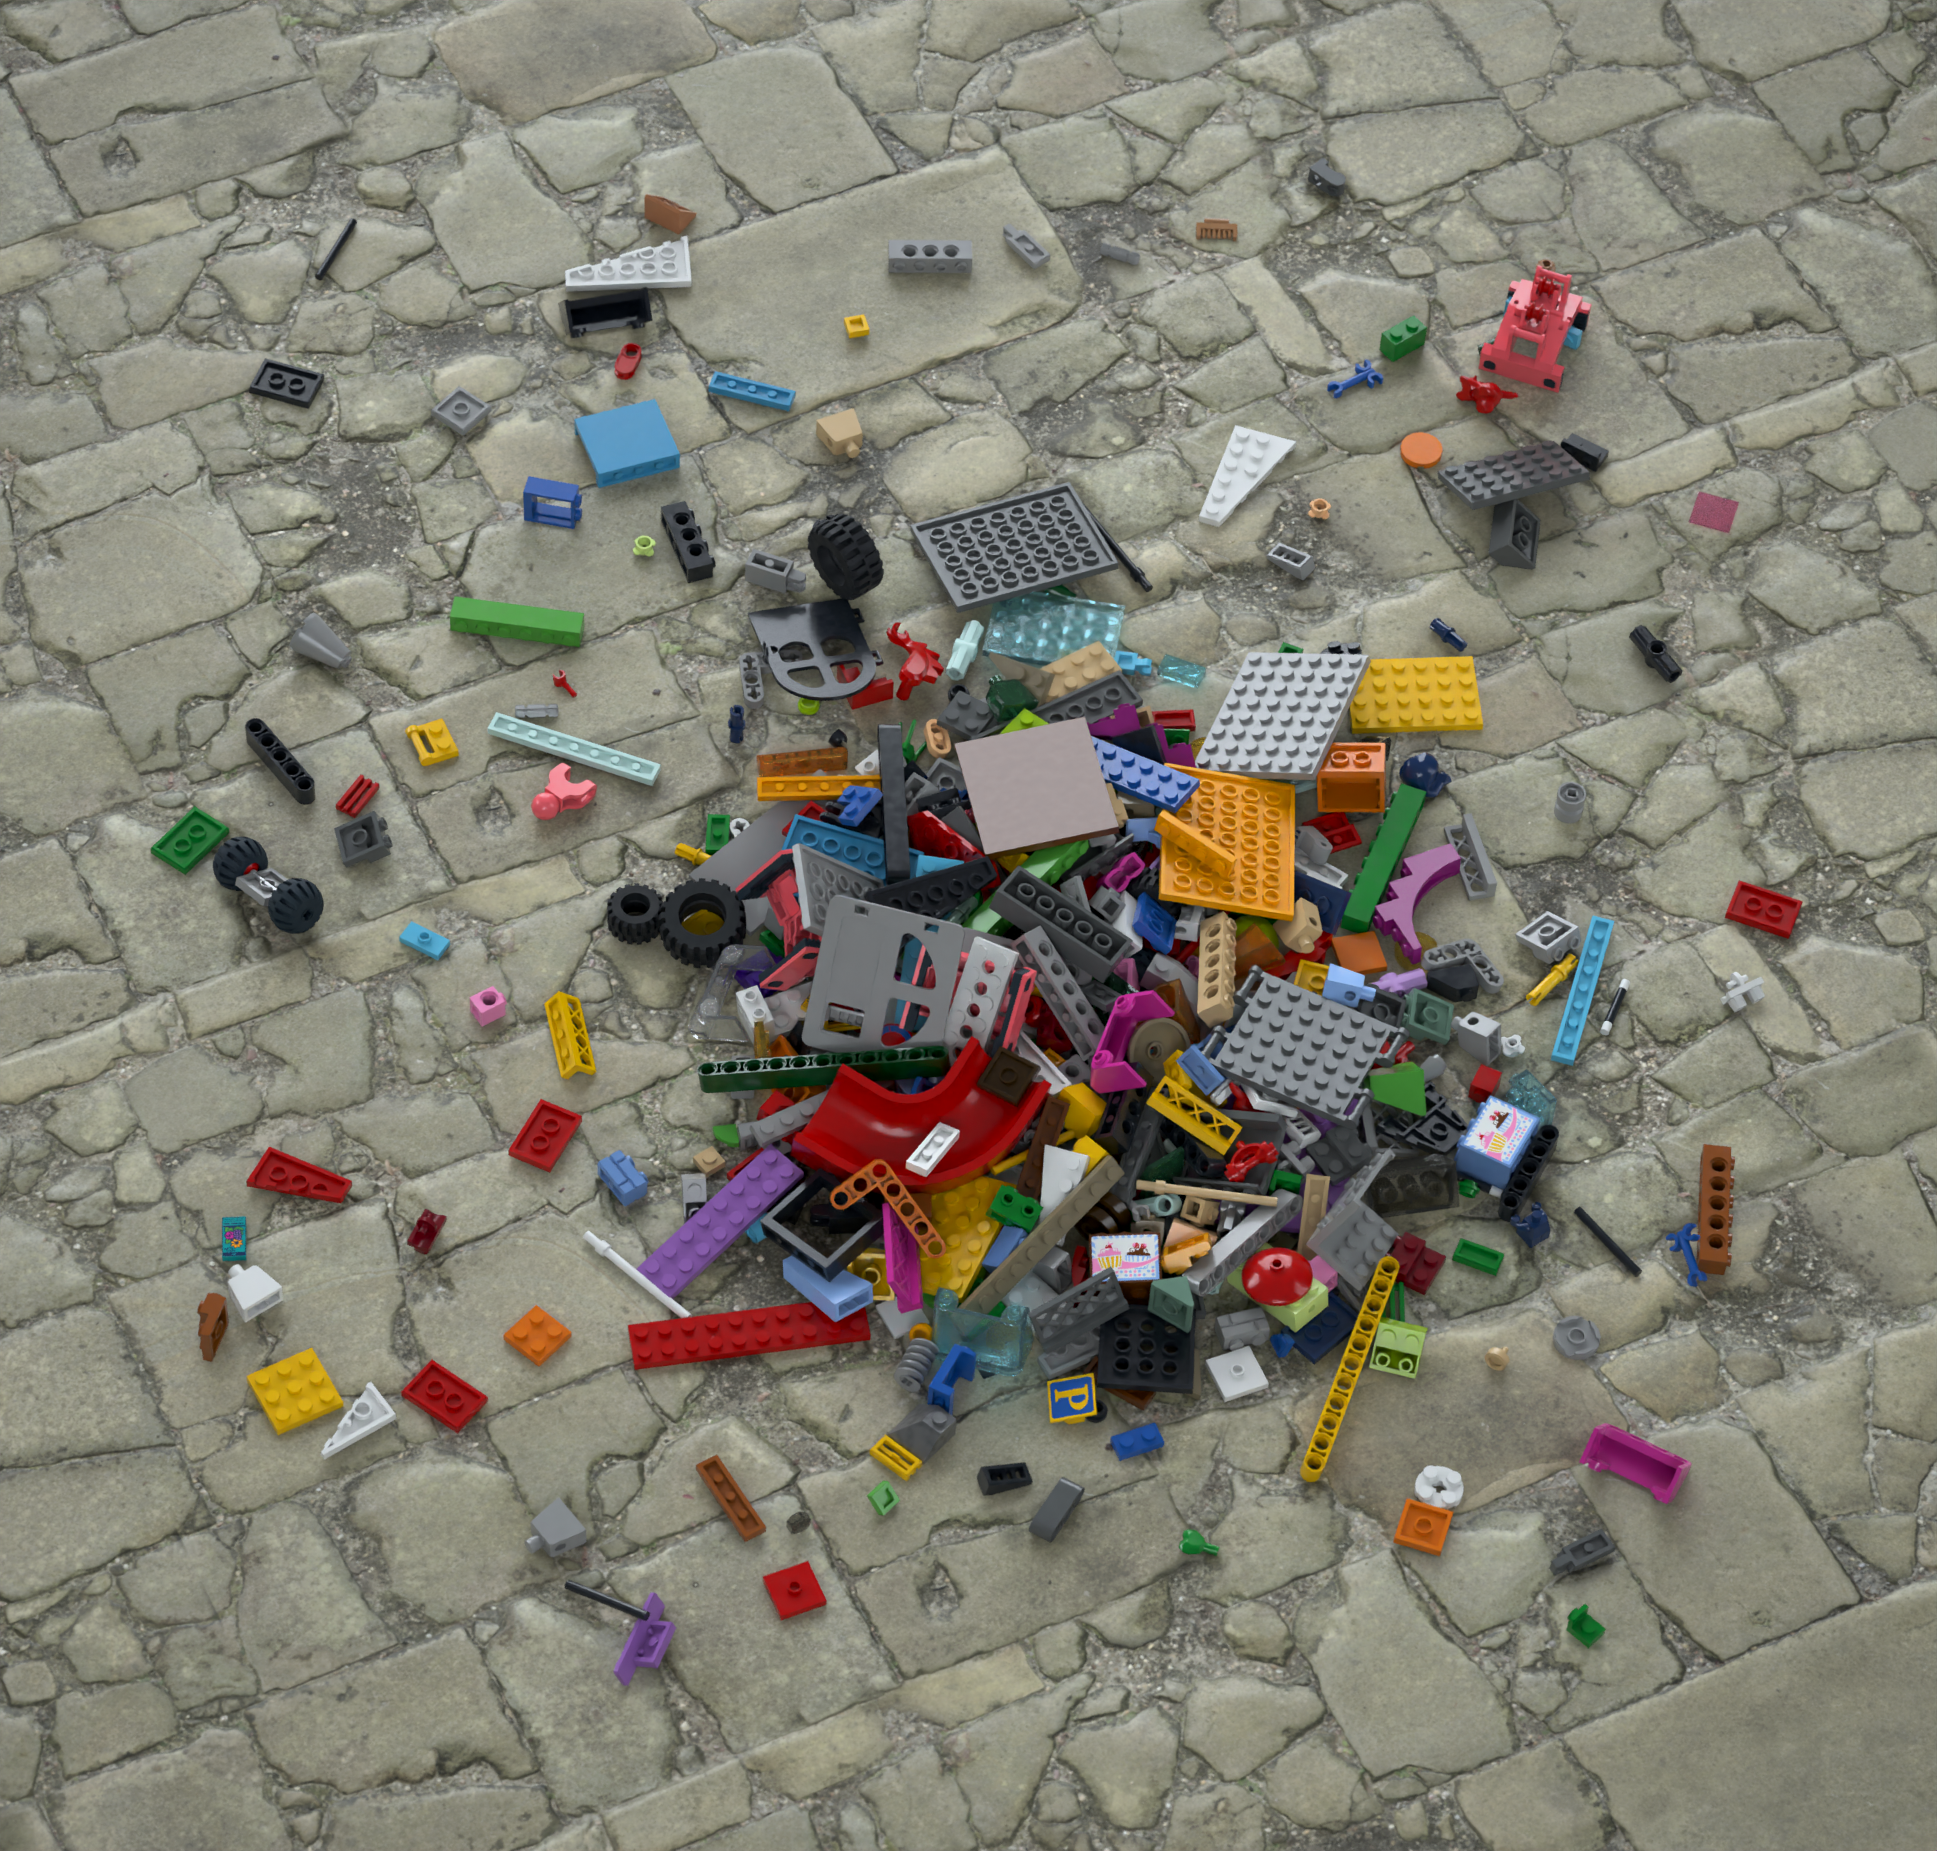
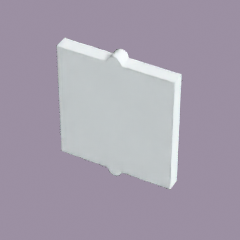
M895 1297L894 1301H885L876 1305L879 1315L894 1339L909 1334L911 1328L917 1323L922 1322L929 1325V1321L921 1308L901 1314L897 1306V1297Z

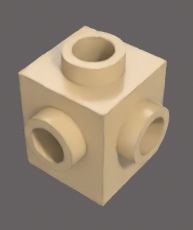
M1186 1195L1180 1217L1191 1220L1190 1224L1198 1227H1204V1224L1214 1225L1219 1214L1220 1202L1210 1198Z

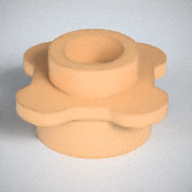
M1319 498L1310 502L1311 510L1308 512L1310 517L1329 518L1328 510L1331 508V505L1326 500Z

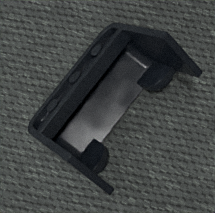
M647 287L636 291L569 301V299L558 303L565 333L570 335L571 339L583 337L585 332L632 325L633 329L643 328L645 323L653 321Z

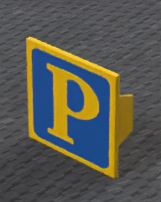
M1094 1373L1047 1381L1050 1423L1064 1421L1069 1425L1085 1422L1086 1417L1097 1415Z

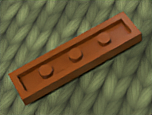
M718 1455L696 1464V1471L744 1542L766 1532L765 1524Z

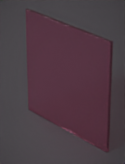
M1699 491L1689 522L1729 533L1739 502Z

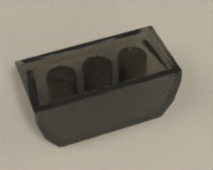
M1440 1154L1391 1160L1377 1173L1365 1191V1204L1380 1218L1460 1207L1456 1162Z

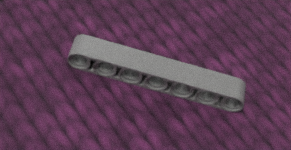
M1284 1189L1276 1190L1270 1197H1278L1277 1207L1259 1205L1208 1251L1207 1255L1202 1256L1183 1273L1182 1276H1187L1191 1292L1201 1297L1210 1293L1301 1211L1303 1206L1302 1197Z

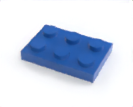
M1143 892L1137 900L1132 924L1133 929L1139 936H1144L1149 940L1151 946L1156 951H1161L1164 955H1167L1172 950L1177 920L1146 892Z

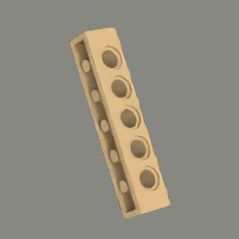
M1224 911L1201 921L1197 1014L1209 1028L1233 1018V1007L1235 1006L1232 997L1235 991L1234 976L1236 973L1234 967L1236 961L1235 946L1237 943L1235 936L1237 925Z

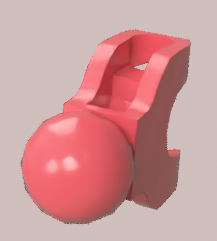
M560 763L550 771L549 785L545 787V792L536 795L531 804L532 812L538 819L550 820L558 812L561 813L566 809L583 808L595 797L597 785L590 780H585L579 784L568 782L571 776V767L565 763Z

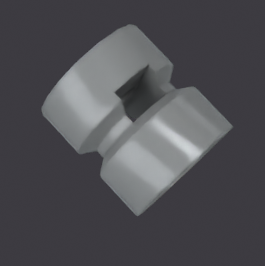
M1566 782L1559 787L1554 814L1561 822L1575 823L1581 819L1586 799V790L1582 785L1575 782Z

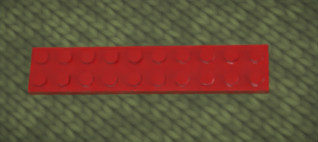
M812 1302L628 1325L634 1370L871 1339L865 1307L834 1322Z

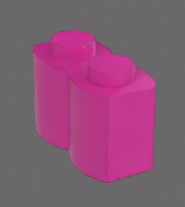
M1135 852L1124 856L1114 863L1111 871L1099 878L1096 888L1099 889L1103 886L1109 890L1112 887L1120 893L1127 887L1131 879L1143 871L1145 863Z

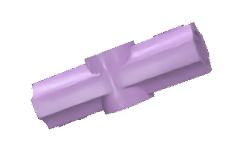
M1418 968L1399 975L1393 972L1387 973L1378 982L1372 984L1379 986V989L1396 993L1400 998H1403L1405 994L1410 993L1414 988L1418 990L1426 988L1427 980L1423 969Z

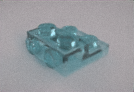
M1527 1069L1520 1074H1514L1508 1082L1511 1085V1089L1506 1093V1097L1509 1099L1508 1103L1539 1117L1540 1126L1552 1125L1557 1099Z

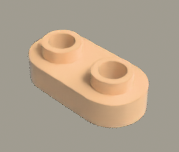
M931 719L924 728L927 748L933 757L944 759L951 750L948 730L938 726L937 719Z

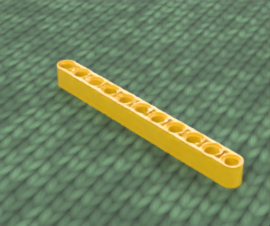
M1385 1256L1381 1258L1372 1277L1300 1468V1475L1307 1482L1317 1481L1326 1465L1399 1271V1263L1393 1257ZM1383 1269H1387V1270H1389L1391 1273H1387V1272H1385ZM1375 1288H1379V1289H1381L1383 1292H1379V1291H1377ZM1369 1307H1370V1308H1373V1309L1376 1310V1312H1373V1311L1369 1310L1368 1308H1369ZM1361 1327H1365L1369 1331H1364ZM1354 1346L1359 1347L1361 1351L1354 1349ZM1346 1366H1350L1354 1370H1349ZM1339 1386H1344L1347 1390H1342ZM1331 1405L1337 1406L1340 1410L1333 1409ZM1323 1425L1330 1426L1332 1430L1326 1429ZM1315 1445H1321L1324 1450L1318 1449ZM1308 1465H1313V1466H1315V1467L1317 1468V1470H1313V1469L1309 1468Z

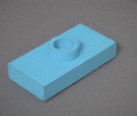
M412 921L399 937V942L436 960H439L450 946L449 939Z

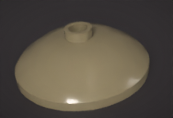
M1168 1018L1149 1019L1143 1022L1131 1036L1127 1051L1128 1063L1138 1061L1154 1077L1152 1086L1157 1087L1165 1076L1163 1063L1177 1049L1185 1052L1191 1047L1188 1034L1174 1020ZM1151 1047L1154 1048V1051H1153L1152 1054H1150V1049H1151Z

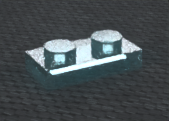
M1165 654L1157 670V675L1197 689L1206 674L1205 667Z

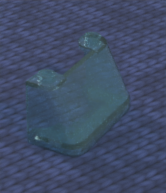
M939 1287L934 1300L931 1342L935 1343L939 1348V1352L935 1354V1359L945 1361L954 1344L966 1346L976 1353L975 1369L1005 1376L1018 1375L1024 1367L1034 1341L1032 1323L1028 1315L1030 1308L1020 1305L1008 1306L1003 1311L1001 1318L957 1308L959 1300L954 1291Z

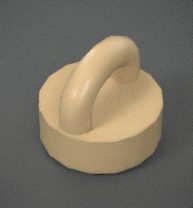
M1504 1346L1501 1349L1497 1347L1490 1348L1485 1355V1361L1488 1366L1494 1370H1504L1509 1363L1508 1347Z

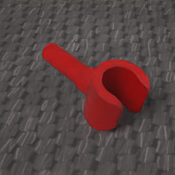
M559 670L560 677L552 674L556 687H563L573 698L577 696V693L567 683L564 670Z

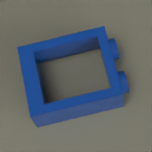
M528 476L523 491L524 520L575 529L576 522L581 521L582 509L579 508L582 502V494H579V485ZM537 497L570 502L571 508L538 503Z

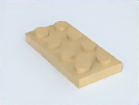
M1100 641L1094 642L1040 668L1055 674L1045 704L1120 670L1122 672L1123 670Z

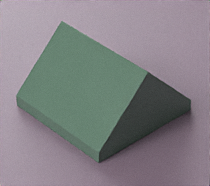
M1187 1276L1154 1280L1151 1283L1148 1310L1189 1333L1194 1302Z

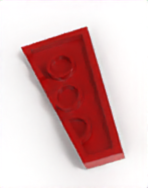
M268 1147L246 1181L247 1187L340 1204L352 1187L351 1180L272 1147Z

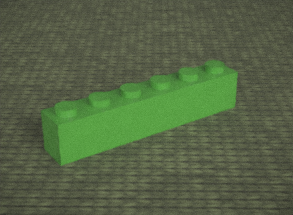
M455 596L450 614V630L580 647L584 631V613Z

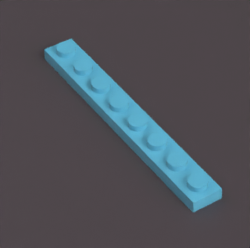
M1592 916L1552 1052V1061L1571 1066L1574 1064L1614 926L1613 920Z

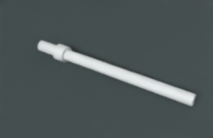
M590 1231L584 1234L583 1238L595 1247V1251L602 1257L606 1256L680 1318L692 1317V1314L671 1297H668L637 1269L611 1249L612 1246L605 1240L601 1241Z

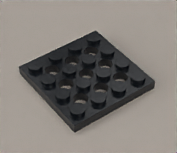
M1128 1304V1310L1100 1325L1097 1388L1193 1394L1195 1308H1193L1191 1330L1189 1333L1149 1311L1148 1305ZM1126 1323L1130 1328L1122 1330L1117 1325ZM1143 1325H1151L1154 1329L1152 1331H1144L1141 1327ZM1168 1326H1173L1177 1329V1331L1175 1333H1169L1165 1330V1328ZM1125 1343L1129 1348L1121 1350L1116 1345ZM1142 1345H1150L1153 1349L1151 1351H1143L1140 1347ZM1167 1346H1172L1176 1348L1177 1351L1174 1353H1168L1164 1350V1348ZM1119 1363H1124L1128 1366V1368L1125 1370H1120L1116 1367V1365ZM1142 1365H1149L1152 1368V1370L1145 1372L1142 1371L1139 1367ZM1171 1366L1176 1371L1174 1373H1167L1164 1371V1368Z

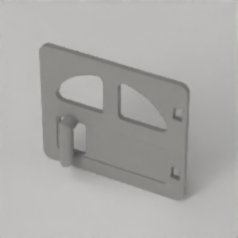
M842 895L834 896L829 902L802 1032L803 1042L808 1046L836 1053L942 1046L965 938L964 928L959 924ZM856 906L870 909L868 916L855 913ZM926 923L940 926L938 933L925 930ZM910 933L915 936L928 951L935 970V988L928 989L895 980L894 975L904 934ZM890 998L927 1006L930 1010V1015L923 1027L912 1038L895 1046L883 1045L881 1037ZM832 1002L861 1009L865 1014L831 1006L828 1003ZM830 1019L861 1027L860 1037L824 1029V1023Z

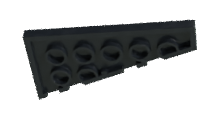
M986 856L868 891L864 897L867 902L942 919L993 882L997 877V873L989 857ZM926 923L925 930L933 924ZM910 933L904 934L900 948L916 937Z

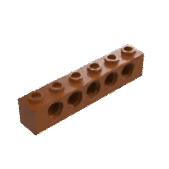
M1703 1144L1700 1156L1697 1232L1700 1235V1239L1697 1241L1696 1263L1699 1271L1707 1274L1724 1275L1726 1266L1730 1267L1732 1253L1728 1252V1247L1732 1245V1233H1728L1729 1228H1732L1733 1214H1729V1208H1733L1734 1195L1730 1194V1189L1733 1190L1734 1176L1730 1175L1731 1170H1734L1735 1157L1731 1156V1147Z

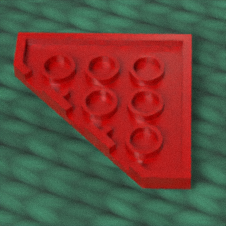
M928 810L907 816L914 848L924 852L925 856L964 861V863L985 857L980 850ZM993 860L990 861L997 873V877L982 890L1002 885L996 863Z

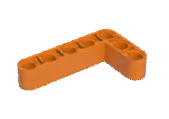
M876 1159L831 1192L830 1201L836 1209L842 1210L848 1208L878 1186L925 1253L933 1259L944 1255L946 1251L944 1241L884 1160ZM877 1164H882L886 1167V1172L881 1177L873 1174V1167ZM858 1178H863L867 1182L866 1188L862 1191H858L853 1187L854 1181ZM891 1183H896L900 1187L899 1193L895 1196L887 1194V1186ZM836 1193H846L848 1198L846 1203L842 1205L835 1203L834 1196ZM906 1202L911 1203L914 1206L913 1212L910 1215L902 1214L900 1211L902 1204ZM918 1222H925L928 1229L924 1234H917L914 1231V1227ZM932 1241L941 1243V1250L938 1253L933 1254L929 1252L928 1246Z

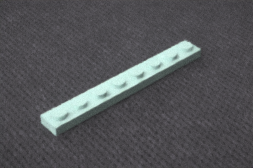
M497 712L488 727V734L650 786H653L661 770V764Z

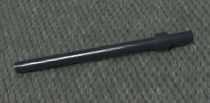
M1083 503L1109 548L1130 572V577L1135 582H1138L1146 592L1151 591L1153 586L1145 578V573L1142 569L1135 566Z

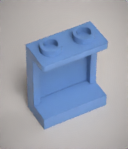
M1211 1033L1196 1046L1192 1045L1176 1060L1206 1096L1217 1089L1228 1078L1221 1075L1200 1052L1203 1051L1211 1038ZM1219 1040L1210 1058L1216 1059L1224 1046L1223 1042Z

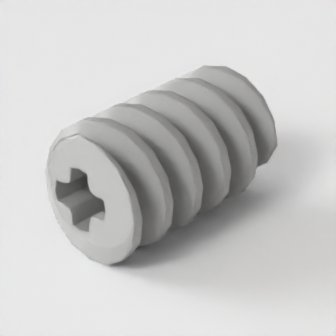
M923 1338L911 1340L905 1355H903L898 1365V1369L894 1373V1379L899 1386L910 1392L920 1390V1385L923 1384L924 1377L927 1376L928 1370L932 1366L931 1363L935 1361V1356L939 1352V1348L935 1343Z

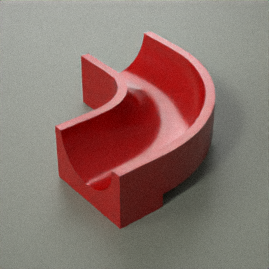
M971 1036L945 1078L930 1090L918 1094H899L889 1091L842 1063L820 1107L801 1133L798 1132L794 1137L791 1156L815 1171L821 1168L827 1173H832L842 1182L849 1179L872 1161L882 1159L888 1163L909 1193H942L974 1181L990 1171L993 1166L1000 1163L1014 1149L1032 1125L1046 1102L1052 1084L1046 1080L1033 1082L1018 1107L978 1088L976 1083L992 1059L982 1049L980 1041ZM939 1122L960 1130L958 1140L927 1177L906 1169V1161ZM877 1164L873 1167V1174L877 1177L883 1176L886 1172V1167L882 1164ZM858 1178L854 1181L853 1186L864 1190L867 1182L863 1178ZM891 1183L887 1186V1193H899L900 1187L896 1183ZM878 1186L870 1191L883 1195Z

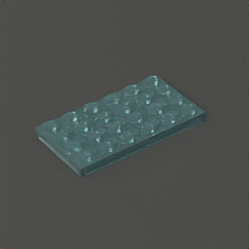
M1033 592L993 603L982 656L989 657L990 652L1018 662L1046 666L1094 642L1100 641L1112 658L1115 659L1125 606L1041 592Z

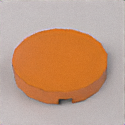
M1418 432L1412 433L1402 440L1400 454L1406 464L1414 468L1420 466L1426 469L1435 466L1441 460L1443 448L1441 442L1433 435Z

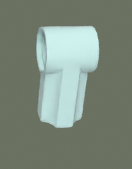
M1164 1194L1134 1201L1138 1205L1145 1204L1149 1206L1150 1213L1156 1214V1217L1176 1214L1182 1207V1201L1176 1194ZM1166 1199L1171 1203L1170 1210H1167L1165 1207Z

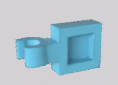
M1116 651L1114 660L1123 670L1122 674L1135 675V671H1138L1144 676L1151 675V659H1139L1138 653Z

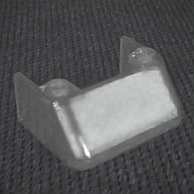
M734 944L722 951L710 971L688 1023V1029L694 1038L749 1041V1036L736 1016L719 1015L737 970L765 971L769 966L773 968L776 965L766 946Z

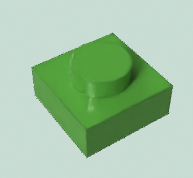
M882 1481L867 1495L878 1515H885L900 1501L888 1481Z

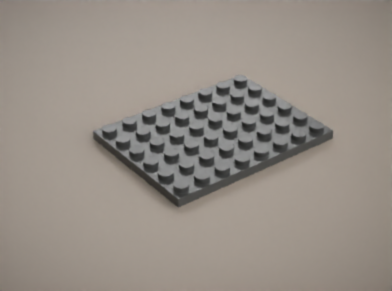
M1070 482L910 525V532L957 613L1119 569V562Z

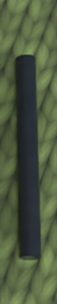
M350 218L315 275L317 280L321 281L356 226L357 221L354 218Z
M1581 1207L1576 1208L1574 1214L1635 1277L1639 1276L1642 1270Z
M567 1580L565 1583V1589L641 1620L647 1621L649 1619L650 1613L646 1610L574 1581Z

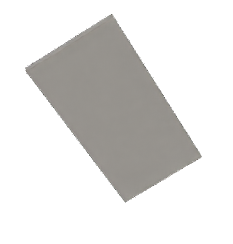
M819 769L818 771H816V772H815L813 775H811V776H828V775H827L825 772H823L821 769ZM811 800L779 801L691 872L689 879L693 880V882L699 881V878H706V881L709 882L712 879L718 880L719 885L725 883L730 886L731 892L736 891L735 888L782 850L786 839L782 835V829ZM812 800L825 811L827 802L838 803L837 800ZM767 896L764 898L759 897L758 899L742 900L746 912V933L750 937L764 926L768 907L771 906Z

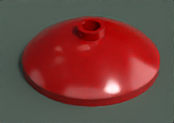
M1268 1248L1255 1253L1244 1264L1241 1275L1242 1285L1246 1293L1255 1301L1269 1306H1284L1300 1300L1308 1293L1313 1282V1271L1307 1259L1298 1252L1287 1248Z

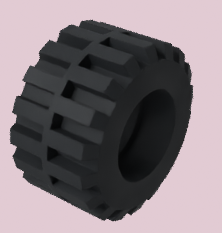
M1155 867L1153 869L1145 868L1138 876L1131 880L1125 890L1136 900H1138V897L1143 892H1146L1174 918L1183 903L1159 899V869Z
M634 883V886L627 884L625 888L619 887L616 889V893L613 892L607 902V923L609 931H612V935L618 937V940L621 942L627 941V944L630 945L632 943L641 945L644 941L648 943L651 942V938H657L658 932L660 933L659 914L661 913L660 908L663 902L661 895L657 894L654 888L649 889V886L645 884L639 886V883ZM631 912H641L644 915L630 916L627 914Z

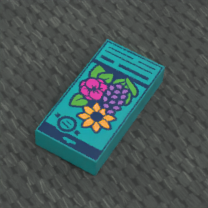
M246 1216L222 1217L223 1261L246 1260Z

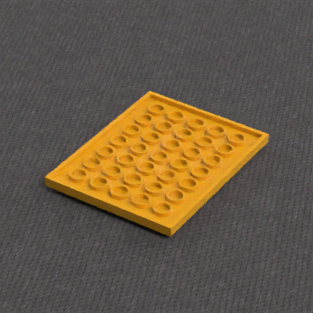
M1164 763L1165 766L1190 775L1200 781L1199 788L1176 813L1168 810L1165 811L1235 856L1237 860L1232 874L1227 878L1161 835L1159 899L1292 922L1294 917L1295 785Z

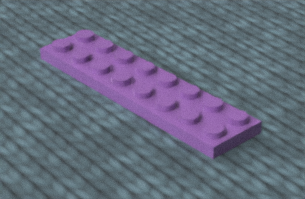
M770 1144L648 1257L637 1270L668 1297L674 1299L749 1229L752 1224L804 1177V1172Z

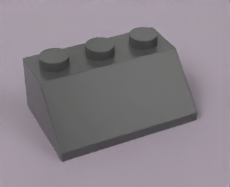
M1518 499L1494 505L1488 554L1502 566L1535 569L1541 520Z

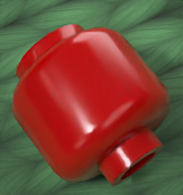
M1030 995L1025 1012V1024L1032 1028L1039 1027L1040 1008L1045 1003L1043 999L1036 995Z

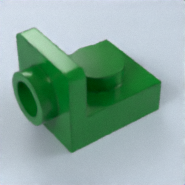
M1274 1170L1273 1178H1271L1268 1188L1269 1196L1278 1189H1284L1299 1195L1302 1175Z
M1584 1604L1579 1609H1573L1568 1615L1567 1631L1589 1649L1605 1634L1606 1628L1587 1614L1589 1607Z

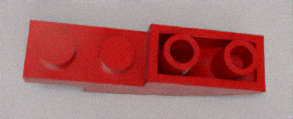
M1322 931L1321 936L1313 942L1315 948L1311 953L1298 952L1296 954L1290 950L1285 956L1281 955L1271 969L1268 968L1264 972L1286 981L1292 972H1297L1300 959L1324 965L1326 951L1332 945L1333 934Z

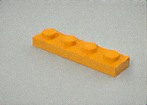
M1165 810L1158 815L1154 828L1156 832L1228 878L1232 874L1237 860L1235 856Z

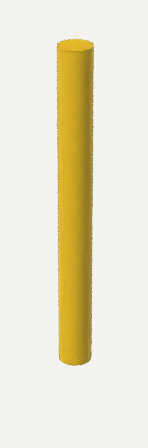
M1070 1129L1060 1134L1056 1146L1075 1138L1074 1131ZM1029 1149L991 1168L992 1174L997 1175L1024 1162Z

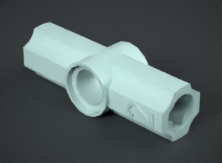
M978 621L966 622L960 638L955 640L952 657L946 668V674L952 680L964 679L970 663H973L976 658L978 644L984 632V626Z

